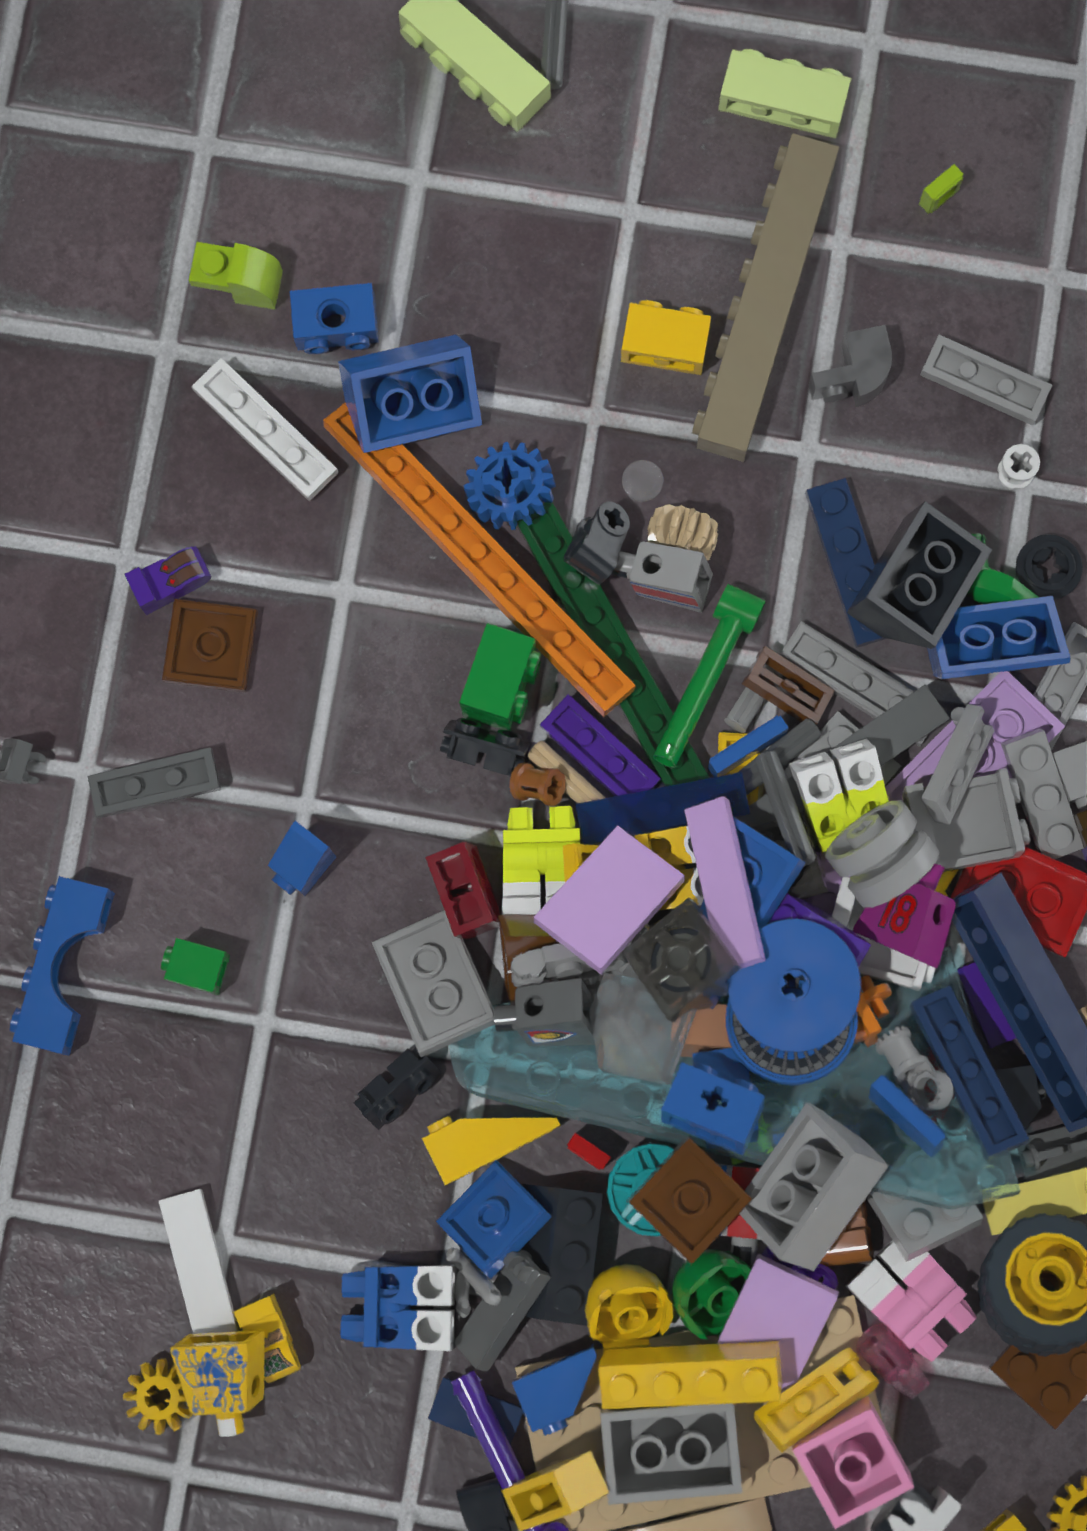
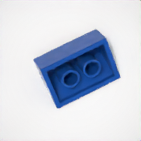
M456 334L338 361L345 402L364 453L482 425L471 348Z
M1053 596L959 607L937 645L933 649L927 648L933 676L940 679L1068 664L1071 658Z

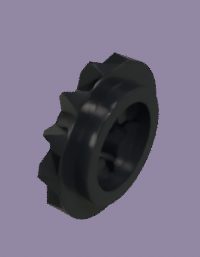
M1045 534L1032 538L1021 548L1016 558V578L1038 597L1053 596L1054 600L1057 601L1071 593L1077 587L1082 577L1083 563L1078 550L1070 541L1058 535ZM1052 552L1054 553L1052 558L1054 560L1053 567L1059 569L1060 573H1053L1044 583V577H1042L1043 570L1037 568L1036 564H1044Z

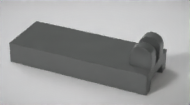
M520 1249L518 1252L513 1251L505 1256L503 1260L505 1266L493 1282L494 1286L501 1293L500 1303L498 1305H491L482 1299L453 1342L475 1369L488 1372L551 1278L547 1272L540 1270L531 1260L532 1256L528 1251Z

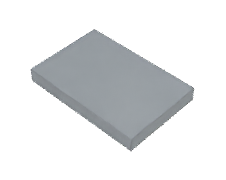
M445 910L372 942L421 1057L495 1025L492 1004L463 939L454 937Z

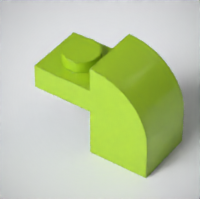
M196 242L188 281L191 286L230 292L235 303L275 310L283 271L280 262L274 256L260 249L235 243L234 248Z

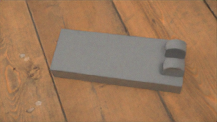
M967 704L965 708L958 707L951 712V719L956 728L921 798L934 822L950 825L994 733L993 727L985 725L981 719L985 712L981 706Z

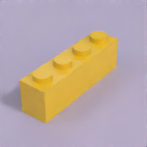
M779 1341L605 1349L598 1366L602 1409L780 1401L783 1384Z

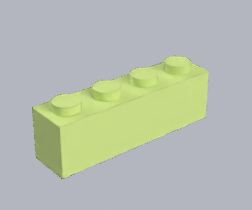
M409 0L398 11L401 25L400 33L404 39L415 48L419 45L430 54L431 62L441 72L447 74L450 71L459 79L461 89L470 98L476 100L479 97L489 106V113L501 125L506 126L509 124L518 132L551 98L550 82L459 1Z

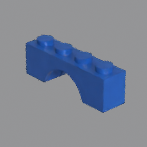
M61 876L58 877L56 885L52 884L49 887L45 900V909H48L49 913L45 926L40 925L38 927L33 943V949L38 951L34 966L27 967L22 981V991L26 992L22 1008L17 1007L10 1023V1032L14 1033L13 1042L70 1056L81 1015L69 1006L61 993L58 978L59 968L63 957L76 942L88 936L104 934L115 895L110 889Z

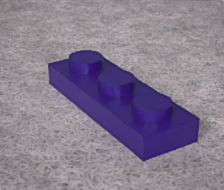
M569 694L539 724L542 730L631 811L637 807L661 780L659 776Z

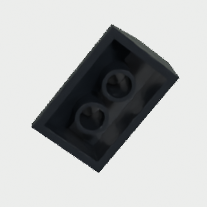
M924 501L904 517L847 613L880 637L933 649L992 549Z
M520 1183L552 1216L521 1248V1250L529 1252L532 1256L531 1260L540 1270L547 1272L551 1276L525 1317L587 1326L585 1309L588 1293L593 1281L603 1194Z

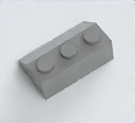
M807 1102L746 1188L745 1192L752 1200L739 1214L780 1260L814 1271L889 1165L864 1139L813 1104Z

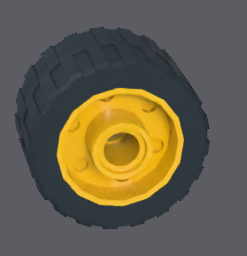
M1035 1214L1034 1217L1022 1218L1016 1221L1012 1227H1007L988 1251L986 1258L982 1262L979 1271L980 1279L977 1282V1293L980 1296L979 1304L982 1313L984 1312L988 1320V1325L1008 1345L1011 1344L1017 1347L1019 1351L1027 1354L1030 1352L1038 1354V1356H1049L1050 1354L1061 1355L1068 1353L1071 1349L1078 1348L1087 1342L1086 1224L1077 1219L1076 1221L1069 1219L1061 1214ZM1039 1279L1050 1281L1055 1292L1044 1289Z

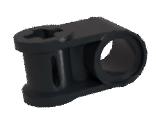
M607 501L598 507L593 517L582 519L578 523L573 539L564 554V562L598 585L603 583L611 575L619 561V553L629 530L630 521L626 511L619 504Z
M497 1477L456 1490L462 1518L468 1531H512L506 1500Z

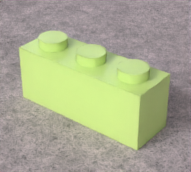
M732 49L720 94L719 110L836 138L851 78L843 76L841 72L835 69L823 68L816 70L804 67L797 60L782 59L779 61L766 58L756 50L744 49L737 51Z

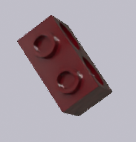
M461 842L425 857L454 937L468 940L499 927L498 916L502 914L477 846Z

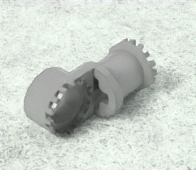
M896 1027L894 1029L895 1033L892 1030L889 1031V1036L886 1033L883 1034L884 1038H879V1042L875 1043L876 1051L879 1055L886 1057L894 1070V1080L902 1086L909 1099L920 1110H941L948 1106L953 1096V1084L950 1078L944 1072L935 1071L927 1057L918 1053L910 1040L911 1032L908 1027ZM930 1078L935 1081L938 1091L936 1098L932 1102H929L924 1094L925 1083Z

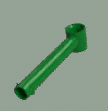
M729 583L727 584L712 616L720 621L653 755L657 762L671 768L677 766L688 743V739L691 737L742 631L749 635L752 633L766 600Z

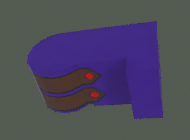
M196 546L184 548L165 560L163 558L142 569L137 567L124 574L140 608L146 615L168 605L174 599H179L200 588L211 579V574Z

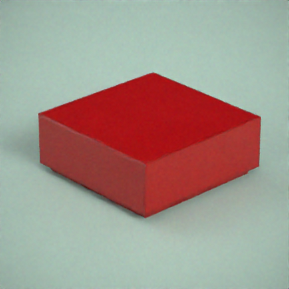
M574 1133L567 1144V1149L599 1171L600 1169L603 1170L611 1158L577 1133Z

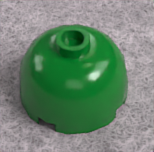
M715 1249L704 1251L692 1264L686 1260L678 1269L674 1278L672 1303L683 1324L701 1339L709 1340L706 1336H720L750 1273L751 1267L733 1253Z

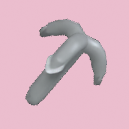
M458 1248L448 1249L446 1252L447 1261H450L459 1270L455 1281L456 1310L459 1315L465 1318L470 1313V1284L486 1303L498 1305L502 1298L501 1293L488 1277Z

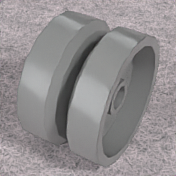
M901 800L890 801L862 815L844 829L827 848L825 857L840 877H850L847 887L863 908L878 906L902 894L917 883L938 859L939 850L924 831H914L917 820Z

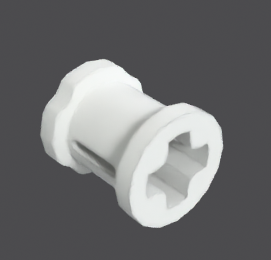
M1025 444L1013 445L1007 449L997 467L998 480L1002 486L1009 490H1022L1031 483L1040 466L1039 455L1035 449ZM1019 462L1025 465L1024 470L1021 469L1016 473L1011 469L1012 465L1015 466Z

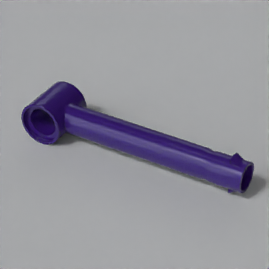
M472 1370L451 1381L453 1396L457 1394L462 1407L467 1412V1417L503 1490L525 1478V1475L491 1404L488 1402L480 1383L482 1379ZM547 1522L524 1531H569V1529L560 1522L549 1524Z

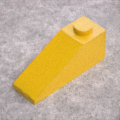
M449 1115L429 1125L427 1129L430 1134L422 1138L444 1184L449 1185L561 1127L557 1118L458 1119L453 1122Z

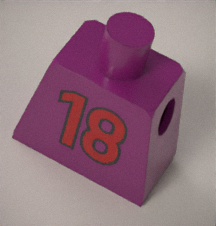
M935 863L917 883L902 894L886 903L865 908L852 931L937 969L956 906L955 900L935 891L945 867Z

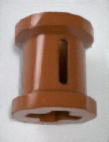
M520 763L514 768L510 778L511 795L513 798L521 801L533 798L541 800L547 806H555L561 801L566 789L565 775L556 768H549L544 771L535 769L529 763Z

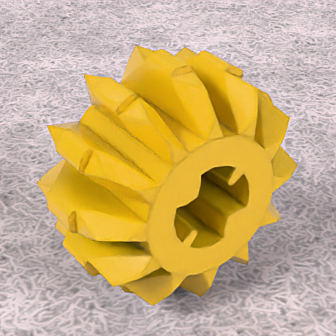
M165 1358L158 1359L156 1372L148 1362L143 1363L140 1368L144 1379L135 1374L130 1375L128 1378V1382L138 1390L128 1391L123 1394L124 1400L136 1401L137 1406L130 1408L126 1412L127 1416L131 1418L142 1413L144 1416L138 1425V1428L141 1430L147 1429L152 1420H154L156 1435L164 1433L166 1421L174 1431L180 1429L182 1425L178 1414L188 1419L194 1414L184 1404L186 1399L175 1365L168 1373V1363ZM154 1386H157L159 1390L168 1389L171 1397L165 1400L169 1403L167 1407L162 1402L156 1405L153 1402L151 1396L157 1393V1391L153 1390Z

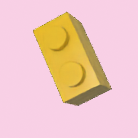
M642 300L639 304L630 303L621 349V362L702 375L711 316L703 315V311L692 307H682L679 311L665 309L662 304L650 300Z
M591 1451L540 1469L503 1489L502 1492L519 1531H524L572 1514L608 1494L609 1490Z

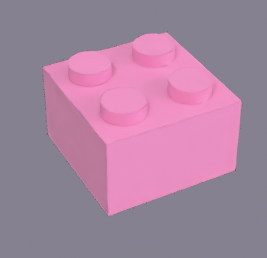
M869 1396L844 1408L792 1446V1451L835 1529L914 1488L911 1473Z

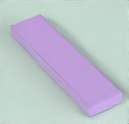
M722 796L685 809L720 971L726 974L766 961L729 800Z

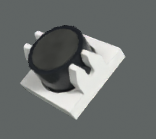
M912 1478L914 1488L882 1505L870 1530L943 1531L961 1509V1504L939 1486L930 1494Z

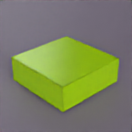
M953 164L923 190L919 205L928 214H932L959 191L963 180V172Z

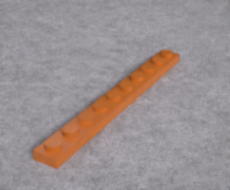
M346 402L324 419V428L524 635L535 638L536 648L603 717L634 692L636 685L402 444L364 453L356 435Z

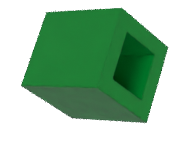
M176 938L174 946L168 945L164 952L161 970L166 971L164 979L169 982L219 995L230 954Z

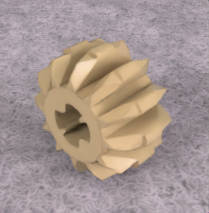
M668 504L655 508L653 517L650 518L647 540L649 543L702 552L706 560H710L712 551L715 550L717 543L718 523L710 518L707 513H700L695 508L689 509L682 505L676 507Z

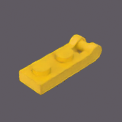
M850 1347L845 1348L782 1392L780 1401L768 1402L754 1412V1420L781 1453L858 1398H864L878 1386L879 1380L870 1370L864 1371L858 1364L859 1357ZM845 1374L850 1382L843 1386L836 1378L837 1376Z

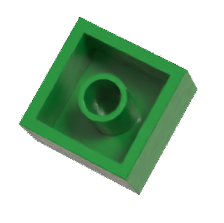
M489 623L486 624L459 702L463 717L511 731L514 722L522 723L529 701L526 700L528 693L525 692L527 683L535 684L542 661H540L541 653L536 650L535 638Z

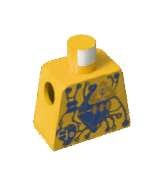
M264 1330L188 1334L173 1345L170 1351L189 1411L194 1415L215 1414L219 1436L229 1437L244 1432L242 1413L250 1411L264 1396Z

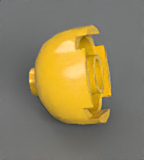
M624 1264L614 1266L600 1273L592 1281L585 1309L587 1327L593 1340L600 1341L604 1349L645 1348L651 1345L649 1338L658 1331H660L662 1336L668 1330L673 1319V1305L667 1290L654 1273L639 1265Z

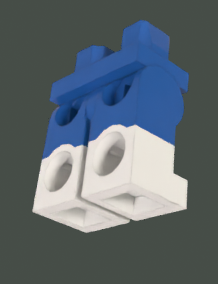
M454 1265L365 1267V1271L342 1274V1297L364 1298V1315L343 1314L341 1317V1338L363 1342V1347L452 1351L454 1349L455 1310L411 1309V1305H454L456 1267Z

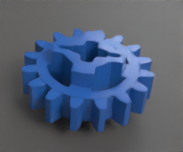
M504 442L501 452H496L493 447L487 448L489 457L483 459L476 456L474 460L478 469H468L466 471L469 483L464 485V490L471 511L477 512L482 523L487 522L491 518L495 529H499L503 522H508L511 530H516L517 521L522 519L528 526L531 525L532 518L530 515L535 512L543 516L546 512L542 502H553L554 500L551 489L556 487L549 461L547 459L542 460L540 451L537 448L528 454L526 445L522 442L516 450H511L508 442Z

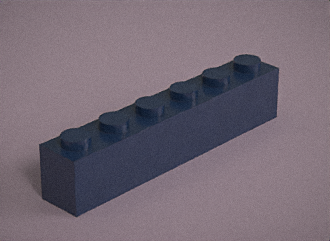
M998 873L970 886L952 898L955 900L956 905L952 922L1070 1133L1087 1126V1027L1002 873Z

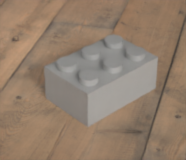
M734 1403L600 1409L606 1483L609 1490L607 1494L608 1505L742 1493Z

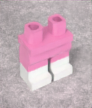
M892 1240L876 1256L906 1288L903 1289L876 1259L870 1261L845 1287L907 1349L914 1348L919 1354L932 1362L948 1346L932 1328L945 1318L961 1334L977 1317L969 1304L963 1299L967 1294L928 1252L906 1262Z

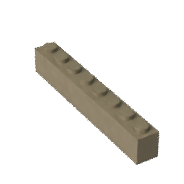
M794 133L791 135L788 147L780 145L774 169L780 171L777 184L769 182L762 204L763 207L769 208L765 222L760 220L756 222L750 243L757 246L753 259L745 258L739 282L746 283L742 297L734 295L727 319L734 321L730 335L722 333L715 357L722 359L718 373L710 371L704 395L710 397L706 411L698 410L692 434L699 435L697 449L741 462L745 460L836 163L839 146Z

